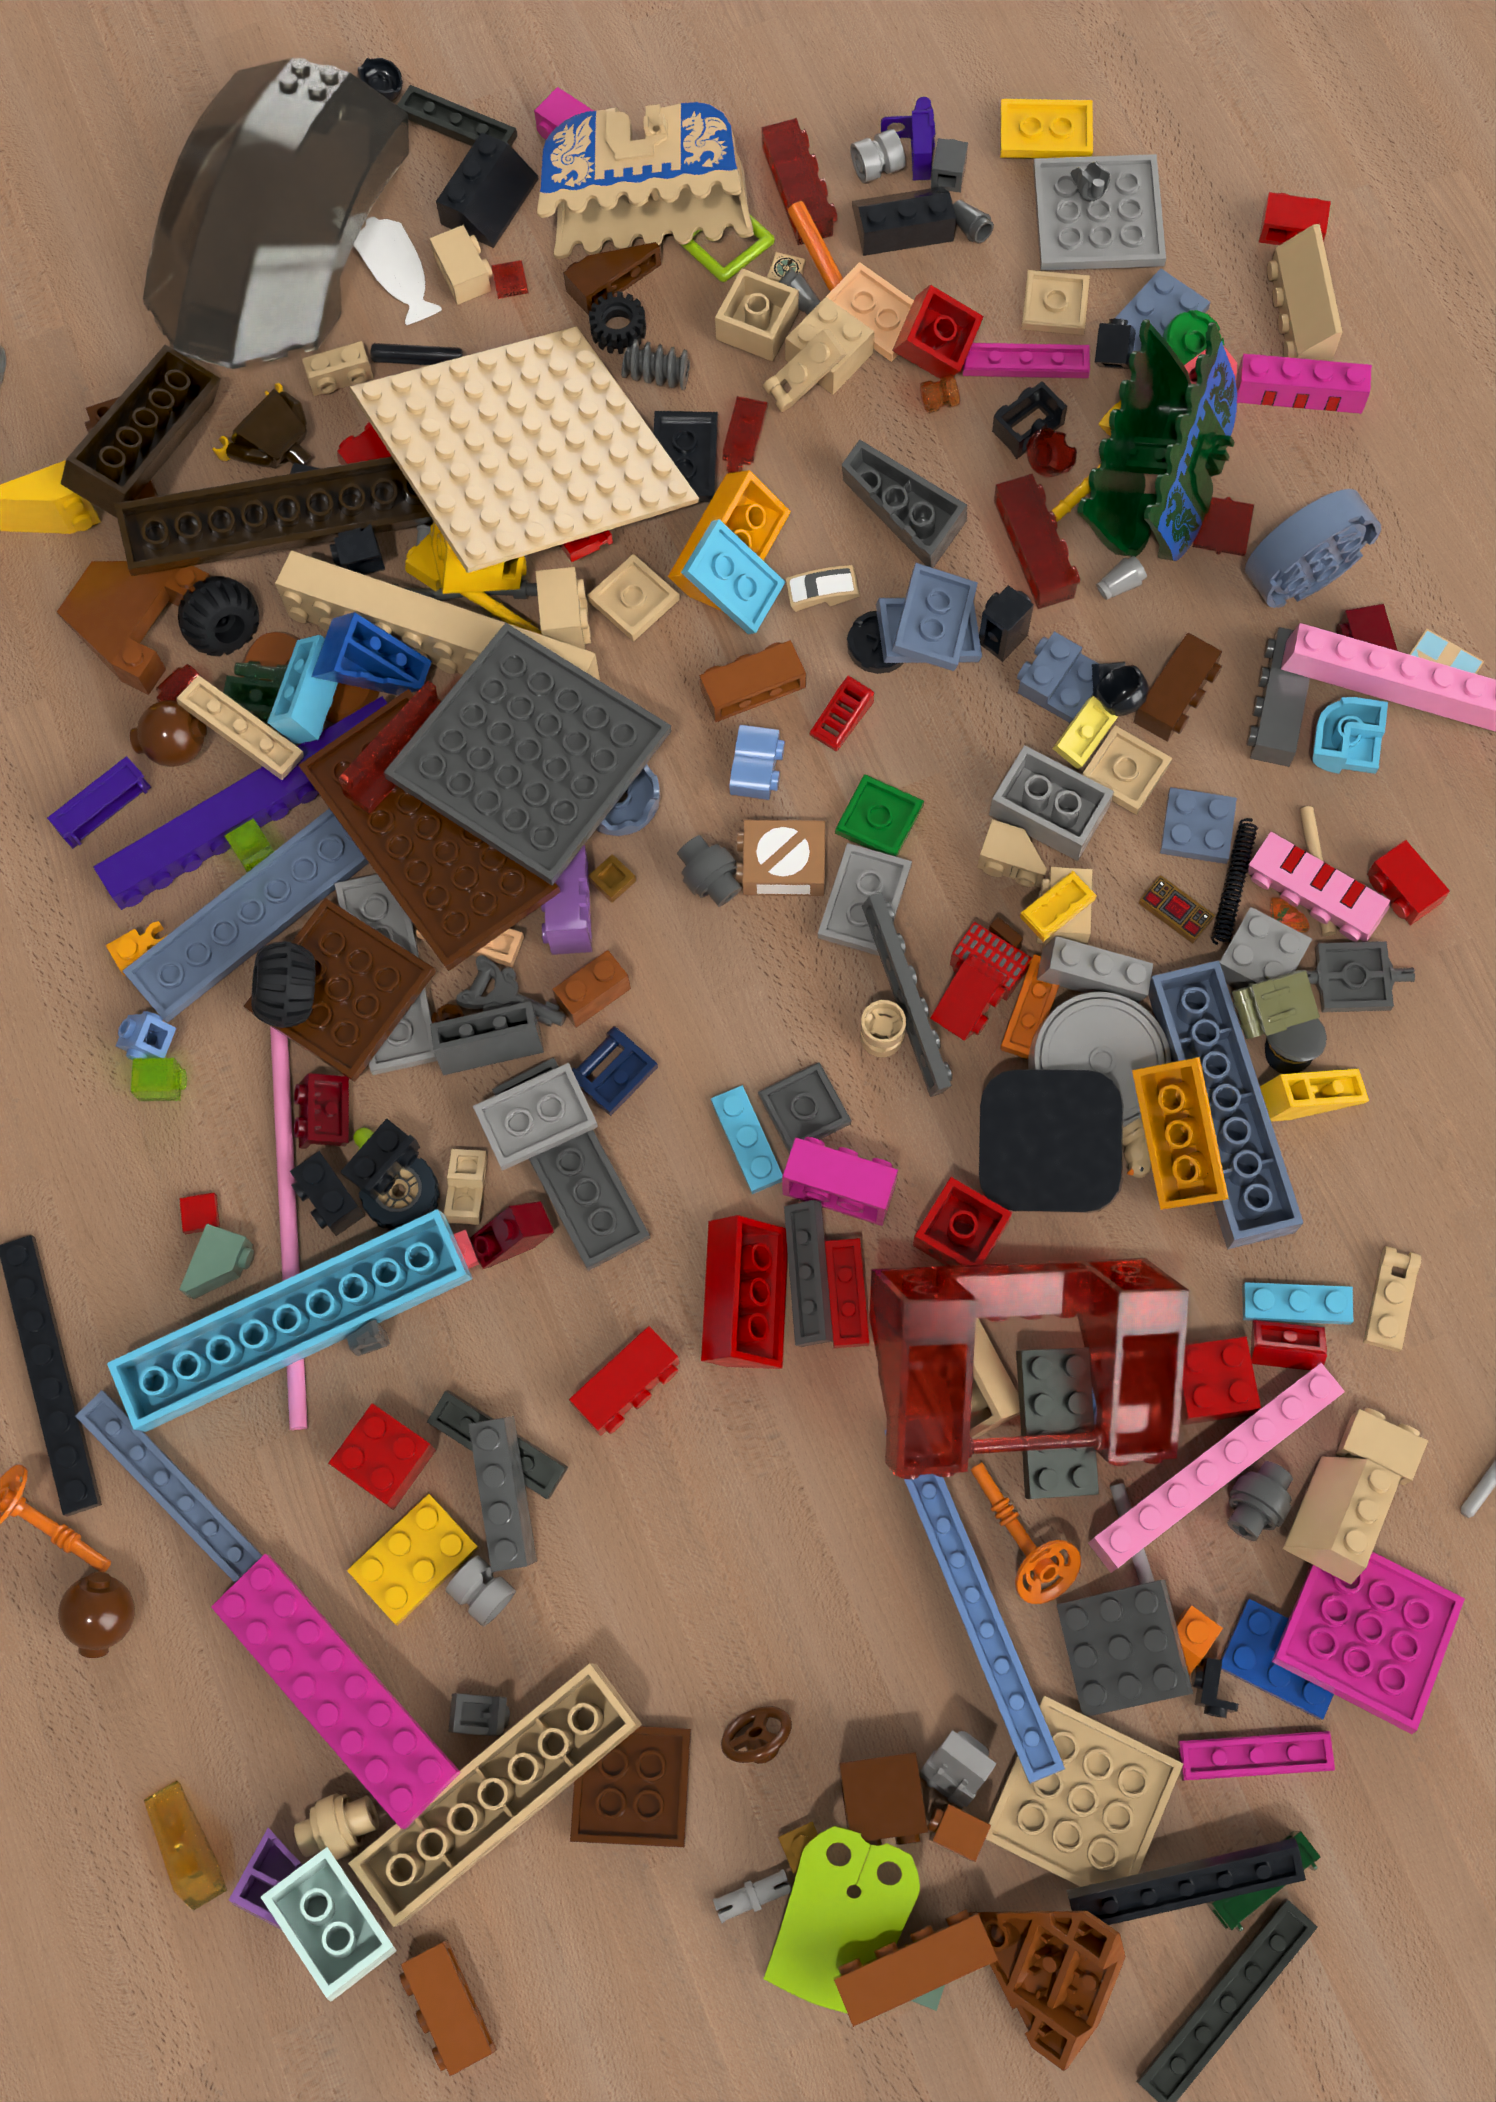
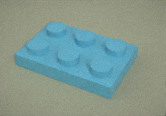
M720 519L710 523L681 571L690 582L747 634L757 632L785 584V581Z

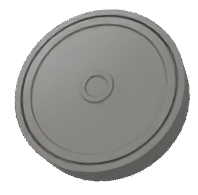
M1090 992L1065 1001L1040 1024L1030 1046L1028 1067L1029 1070H1090L1102 1073L1114 1082L1122 1094L1124 1128L1136 1119H1142L1132 1070L1170 1063L1172 1060L1170 1047L1164 1031L1157 1020L1143 1006L1118 994Z

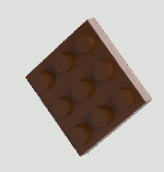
M640 1726L575 1780L570 1842L684 1848L691 1729Z

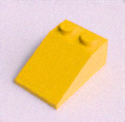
M66 460L0 485L1 531L72 534L88 530L93 525L101 523L93 503L61 485Z

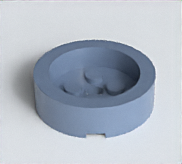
M1344 489L1330 493L1300 509L1276 527L1253 551L1246 563L1245 573L1268 606L1273 608L1284 607L1287 603L1286 600L1292 597L1298 602L1318 592L1363 557L1360 550L1365 544L1371 545L1377 540L1382 528L1381 523L1356 490Z

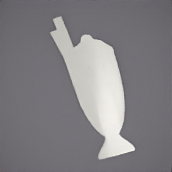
M341 205L333 208L338 218L332 221L353 243L376 280L392 296L409 305V311L405 319L406 325L421 321L442 310L440 306L423 300L425 293L424 271L418 254L400 222L389 219L378 220L376 217H370L366 220V226L359 230Z

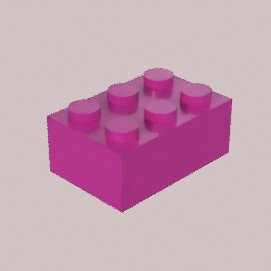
M795 1137L782 1176L783 1195L805 1202L817 1200L821 1202L823 1208L883 1226L895 1190L898 1169L892 1168L893 1165L883 1159L873 1158L872 1161L860 1158L857 1152L848 1148L839 1147L837 1151L825 1147L824 1142L813 1137H805L804 1140Z

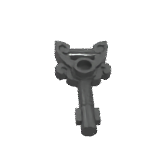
M483 955L476 958L478 974L470 989L460 992L456 997V1003L459 1006L470 1009H483V1012L531 1001L535 1014L539 1017L538 1022L550 1027L552 1023L562 1026L566 1018V1014L559 1011V1006L548 1001L543 1005L518 994L519 986L515 981L517 978L515 971L510 967L500 971L496 964ZM490 978L494 979V990L486 997H483L482 994Z

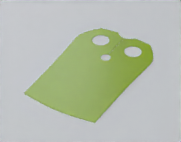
M836 1826L821 1832L813 1838L802 1852L784 1919L763 1979L808 2002L847 2013L834 1981V1977L840 1975L838 1967L857 1958H860L861 1963L864 1964L876 1958L874 1953L876 1949L892 1942L897 1944L920 1892L918 1871L912 1855L888 1843L879 1846L871 1845L861 1837V1833ZM833 1843L845 1844L851 1851L850 1861L843 1866H836L830 1863L826 1856L830 1845ZM884 1862H894L900 1867L902 1877L898 1883L886 1885L878 1879L877 1869ZM857 1884L861 1890V1895L858 1898L849 1897L847 1888Z

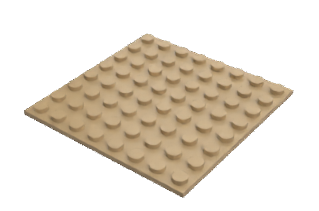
M578 327L350 386V392L467 573L696 504L699 501L697 494Z

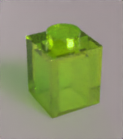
M254 818L224 835L246 872H249L270 854L274 853Z
M133 1058L131 1093L139 1101H181V1090L186 1089L187 1074L186 1070L181 1067L175 1058Z

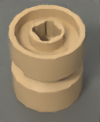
M878 1000L865 1008L861 1017L860 1041L863 1048L869 1054L876 1057H888L894 1055L901 1048L906 1029L904 1011L898 1004L889 1000Z

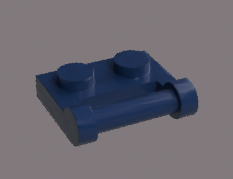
M615 1026L606 1033L607 1038L577 1069L572 1068L581 1090L610 1116L658 1068V1064ZM617 1046L623 1049L593 1082L587 1079Z

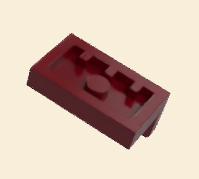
M308 1073L299 1084H296L294 1090V1103L299 1105V1117H296L294 1122V1137L299 1138V1148L306 1149L311 1144L345 1147L349 1143V1078L346 1076Z

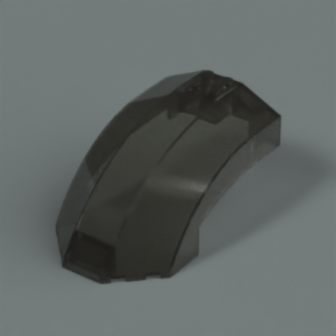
M289 58L238 70L211 101L191 131L169 181L152 241L143 303L148 311L151 310L154 315V321L163 336H167L170 347L185 357L230 369L245 367V361L261 358L263 362L288 357V351L303 348L305 352L318 350L341 317L340 277L359 231L375 201L409 154L408 113L352 73L339 70L331 65L323 66L311 63L304 58Z

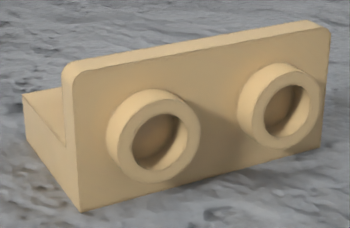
M362 341L302 358L314 396L329 394L337 389L362 384L365 381L374 379Z

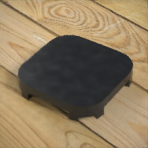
M1011 1070L1002 1072L991 1079L983 1090L980 1103L979 1179L981 1189L986 1197L1013 1212L1088 1214L1099 1212L1110 1205L1119 1192H1121L1123 1183L1124 1104L1122 1094L1114 1082L1102 1073L1090 1070Z

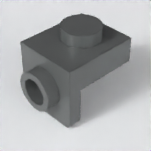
M452 1694L448 1732L502 1736L510 1719V1710L506 1706L507 1698Z

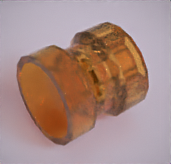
M952 374L941 377L940 381L937 382L929 380L920 383L922 402L928 414L939 411L940 407L943 406L951 408L960 405L958 386Z

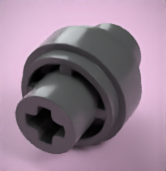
M698 835L683 845L677 852L679 858L686 865L682 871L684 876L683 882L694 895L698 894L700 898L709 895L717 906L720 907L733 899L742 890L740 884L733 877L737 869L735 866L736 860L725 847L721 848L719 844L709 847L702 836Z
M1265 1461L1258 1473L1247 1472L1245 1475L1240 1476L1229 1494L1231 1498L1229 1504L1234 1512L1227 1522L1228 1526L1236 1534L1250 1541H1256L1263 1529L1274 1530L1276 1527L1281 1526L1291 1510L1290 1503L1292 1499L1287 1492L1293 1481L1291 1474L1283 1467L1273 1462Z

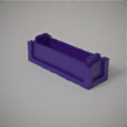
M126 756L52 813L47 819L73 849L77 845L80 846L82 844L80 841L142 792L144 794L148 793L147 790L151 786L143 778L142 772Z

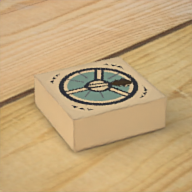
M776 252L767 278L779 282L791 268L796 273L800 271L803 275L806 259Z

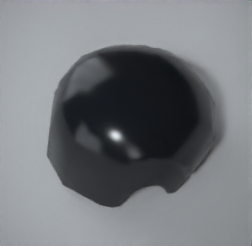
M366 58L364 63L358 67L357 82L359 91L367 100L376 104H386L396 99L401 92L403 86L402 75L392 61L384 58Z
M1134 665L1122 666L1111 671L1101 680L1096 688V694L1104 709L1115 716H1125L1136 712L1146 702L1149 692L1146 678L1139 668Z

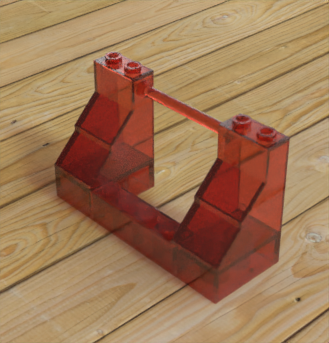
M1146 1258L871 1269L869 1320L887 1418L885 1463L895 1476L910 1480L925 1474L951 1477L957 1472H968V1458H972V1454L1093 1447L1109 1464L1114 1466H1126L1131 1461L1159 1464L1163 1462V1459H1177L1189 1289ZM1077 1314L1084 1347H1089L1091 1382L1097 1406L1096 1428L1092 1432L972 1439L970 1437L976 1318H986L990 1321L1001 1322L1006 1321L1011 1316H1020L1027 1320H1038L1042 1318V1315L1074 1318Z

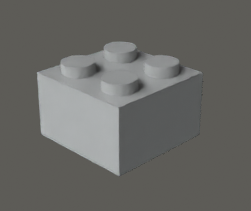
M1250 907L1220 960L1226 984L1238 990L1247 987L1249 983L1255 984L1295 972L1312 938Z

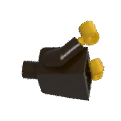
M276 383L274 385L276 390L273 389L270 393L265 391L266 397L233 430L231 440L234 443H230L227 437L221 436L219 441L224 447L221 449L213 447L212 450L221 461L233 459L261 467L270 466L276 469L287 458L292 464L306 465L312 456L300 446L307 433V421L301 402L287 392H284L280 383Z

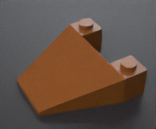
M91 561L57 610V614L121 682L149 695L166 668L157 652L140 644L168 602L179 607L180 601L187 590L193 593L195 590L193 584L199 580L205 583V578L210 577V575L195 566H188L131 576L127 561Z

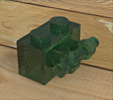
M248 661L247 664L236 662L234 666V674L236 676L227 675L223 693L266 725L271 726L267 722L288 665L278 664L276 667L262 666L257 661Z

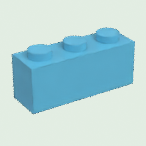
M321 635L297 640L267 722L295 745L319 739L338 684L337 682L311 677L325 640Z

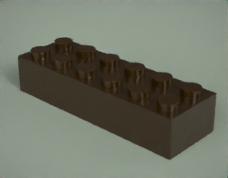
M165 344L67 457L61 485L117 518L114 504L133 501L213 405L221 378Z

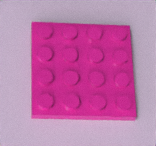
M1374 1552L1370 1556L1366 1569L1352 1584L1311 1564L1272 1662L1413 1734L1419 1727L1465 1598Z

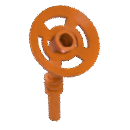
M981 1462L971 1468L970 1471L992 1504L991 1511H996L997 1513L994 1516L996 1519H1001L999 1522L1000 1526L1007 1528L1026 1556L1016 1574L1015 1588L1018 1595L1030 1604L1047 1603L1062 1595L1072 1585L1079 1573L1081 1556L1078 1549L1072 1543L1065 1540H1054L1036 1547L1017 1519L1019 1516L1018 1512H1013L1015 1507L1013 1504H1008L1010 1499L1008 1497L1004 1498L984 1464ZM1062 1549H1065L1067 1551V1564H1064L1065 1560L1060 1552ZM1054 1555L1057 1558L1056 1563L1051 1559ZM1031 1570L1035 1573L1033 1579L1030 1575ZM1023 1575L1029 1584L1028 1589L1023 1585ZM1057 1575L1061 1576L1054 1584L1041 1590L1042 1583L1052 1581Z
M18 1464L2 1475L0 1478V1524L9 1516L16 1517L18 1515L50 1536L51 1542L60 1549H63L64 1552L74 1553L99 1572H106L111 1561L83 1542L80 1534L75 1533L66 1524L59 1525L26 1503V1498L22 1496L28 1476L26 1467Z

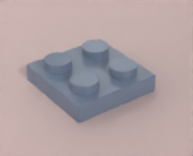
M1170 787L1160 854L1227 864L1230 855L1237 798Z

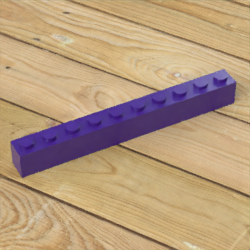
M381 696L322 731L318 740L298 745L297 747L303 751L304 758L283 780L266 768L261 767L93 866L112 899L121 910L126 907H133L139 904L144 896L156 889L160 890L169 886L176 877L185 872L196 870L208 858L225 853L232 844L240 839L255 835L262 826L272 820H280L288 814L289 810L301 803L305 804L315 799L318 792L298 765L386 705V700Z

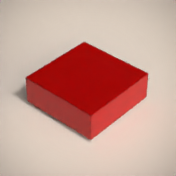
M215 1193L179 1198L182 1231L185 1235L203 1232L206 1224L220 1228L218 1201Z

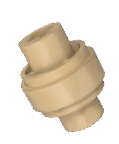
M335 1793L318 1800L315 1806L310 1809V1818L295 1824L294 1833L297 1845L304 1857L319 1853L328 1847L334 1858L338 1860L356 1853L358 1847L363 1845V1835L379 1828V1820L375 1806L369 1796L352 1801L346 1794L340 1795Z

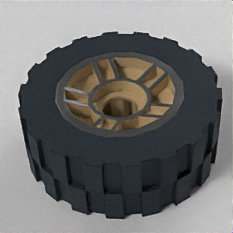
M417 1158L407 1169L403 1167L394 1177L396 1181L393 1187L385 1195H379L373 1200L362 1190L359 1192L364 1210L373 1222L375 1221L381 1228H388L390 1231L437 1209V1201L440 1198L439 1183L432 1169L422 1158ZM402 1185L406 1189L405 1194L401 1197L394 1196L393 1194L398 1190V1186Z

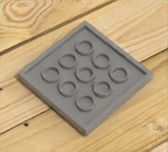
M1157 154L1034 159L1033 174L1041 271L1165 266L1166 251ZM1097 161L1101 168L1110 173V182L1101 198L1096 201H1090L1081 197L1070 173L1078 167L1084 171L1090 163Z

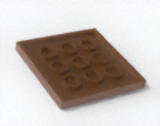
M325 898L292 941V943L301 945L309 950L315 959V992L311 1014L305 1022L296 1026L285 1028L269 1026L355 1082L436 971L428 963ZM251 995L243 1007L254 1015Z

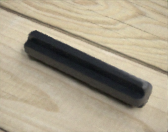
M373 343L370 356L373 362L433 365L463 357V351L458 347Z

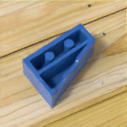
M353 612L331 620L311 677L400 695L407 689L411 692L422 690L432 661Z

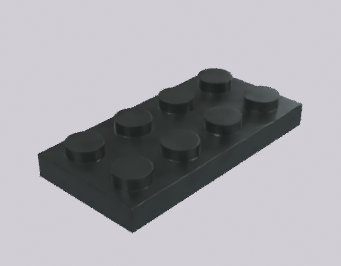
M1089 1347L1016 1351L1025 1498L1040 1499L1098 1495Z

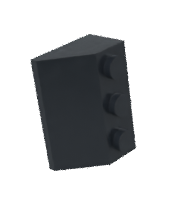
M481 132L436 200L441 225L450 229L464 225L469 236L475 235L477 241L494 248L539 180L538 175L508 143Z
M943 187L852 201L863 256L954 241L956 216L950 192Z

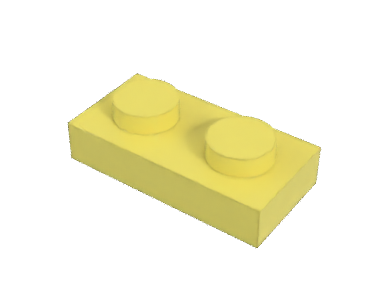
M1092 696L1085 702L1052 749L1076 769H1079L1086 763L1118 716L1108 713L1101 702Z

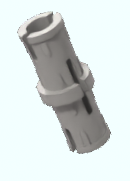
M784 1869L755 1883H752L751 1880L744 1882L745 1887L719 1898H714L713 1902L716 1911L732 1905L718 1912L721 1923L751 1909H754V1912L762 1910L761 1905L791 1894L792 1889L789 1882L774 1887L788 1880Z

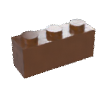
M1187 633L1149 690L1146 702L1137 710L1133 723L1167 742L1174 732L1180 734L1189 719L1186 713L1191 706L1196 709L1206 693L1203 687L1207 681L1213 683L1219 675L1222 665L1218 664L1222 651Z

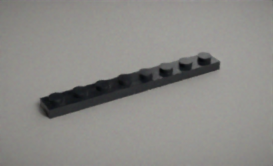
M29 1235L1 1244V1264L62 1514L68 1517L101 1506L102 1503L82 1423L75 1417L79 1411L36 1238Z

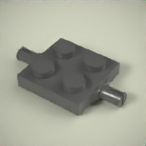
M1387 941L1318 943L1315 948L1316 969L1315 971H1306L1310 984H1316L1320 993L1322 1013L1391 1011L1394 1007L1392 994L1394 982L1415 981V969L1413 967L1393 968L1388 957Z

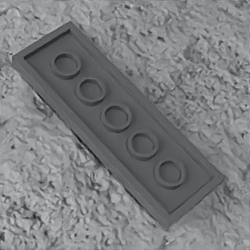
M553 1057L493 1088V1093L496 1096L559 1066ZM593 1130L529 1158L588 1271L650 1239V1234Z

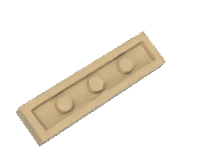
M199 675L177 697L178 705L281 780L304 758L301 749Z

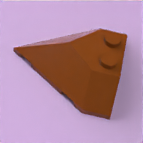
M1088 1911L968 1912L969 1915L979 1914L998 1961L991 1963L990 1966L1012 2010L1018 2009L1028 2029L1025 2035L1031 2047L1065 2071L1100 2024L1126 1957L1120 1933Z

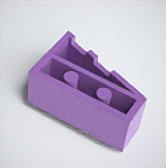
M585 845L555 882L561 892L541 906L542 912H545V923H542L543 944L549 943L552 955L592 952L588 857Z
M267 1828L229 1901L234 1906L282 1930L261 1899V1896L301 1867L302 1864L269 1828Z

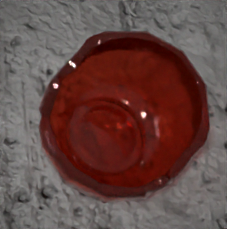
M1044 428L1036 431L1026 445L1028 462L1031 468L1040 476L1048 478L1070 472L1076 464L1077 450L1075 447L1067 445L1065 433L1054 431L1051 428Z

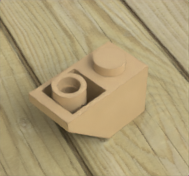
M992 819L980 853L978 868L983 869L990 876H1006L1015 879L1022 886H1037L1041 888L1042 879H1045L1047 869L1025 829Z

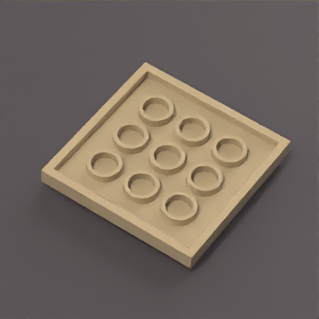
M1043 1696L1039 1707L1065 1770L1029 1784L1017 1755L988 1824L991 1825V1828L985 1840L1079 1887L1138 1874L1183 1763Z

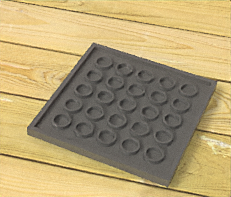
M505 623L385 770L384 775L390 782L553 886L671 733V725L508 623Z

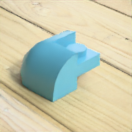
M1342 697L1340 701L1328 705L1320 713L1316 725L1313 763L1323 770L1337 774L1342 769L1376 774L1379 769L1381 742L1385 733L1388 702L1358 697Z

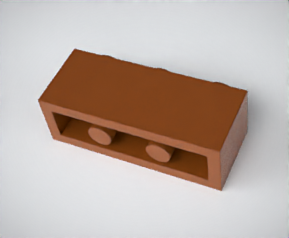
M791 640L784 643H773L761 652L753 655H742L730 664L722 667L713 666L707 669L704 674L699 675L700 689L715 723L806 688V672Z
M448 1940L400 1964L404 1971L399 1975L402 1986L409 1997L413 1994L420 2008L416 2011L417 2020L425 2034L430 2032L436 2047L432 2049V2053L441 2071L447 2069L449 2076H452L497 2050Z

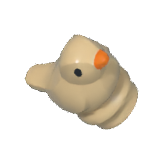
M1138 1118L1123 1128V1145L1126 1146L1124 1158L1129 1164L1127 1174L1135 1178H1143L1151 1170V1161L1142 1119Z

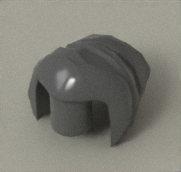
M1097 161L1090 163L1084 171L1078 167L1070 173L1081 197L1090 201H1096L1101 198L1110 182V173L1101 168Z

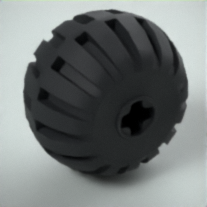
M212 576L205 578V583L199 580L193 584L195 590L192 593L187 590L179 604L178 623L181 633L189 645L201 653L220 657L223 653L226 656L234 653L235 650H239L245 643L253 639L251 635L257 632L259 625V610L254 596L242 583L229 577Z
M284 941L271 943L258 951L252 979V1011L256 1018L268 1025L280 1028L296 1026L308 1019L313 1006L316 977L315 959L309 950L301 945Z

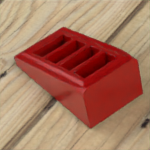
M847 676L811 729L810 736L837 752L874 703V692L852 677ZM843 703L854 710L853 713L843 709L840 705ZM832 716H838L842 720L846 721V724H841L837 720L833 719ZM825 725H828L839 732V735L836 737L823 728Z

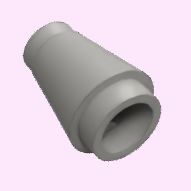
M1135 556L1129 559L1123 558L1096 586L1102 597L1108 600L1111 597L1113 598L1141 586L1142 581L1147 578V574Z

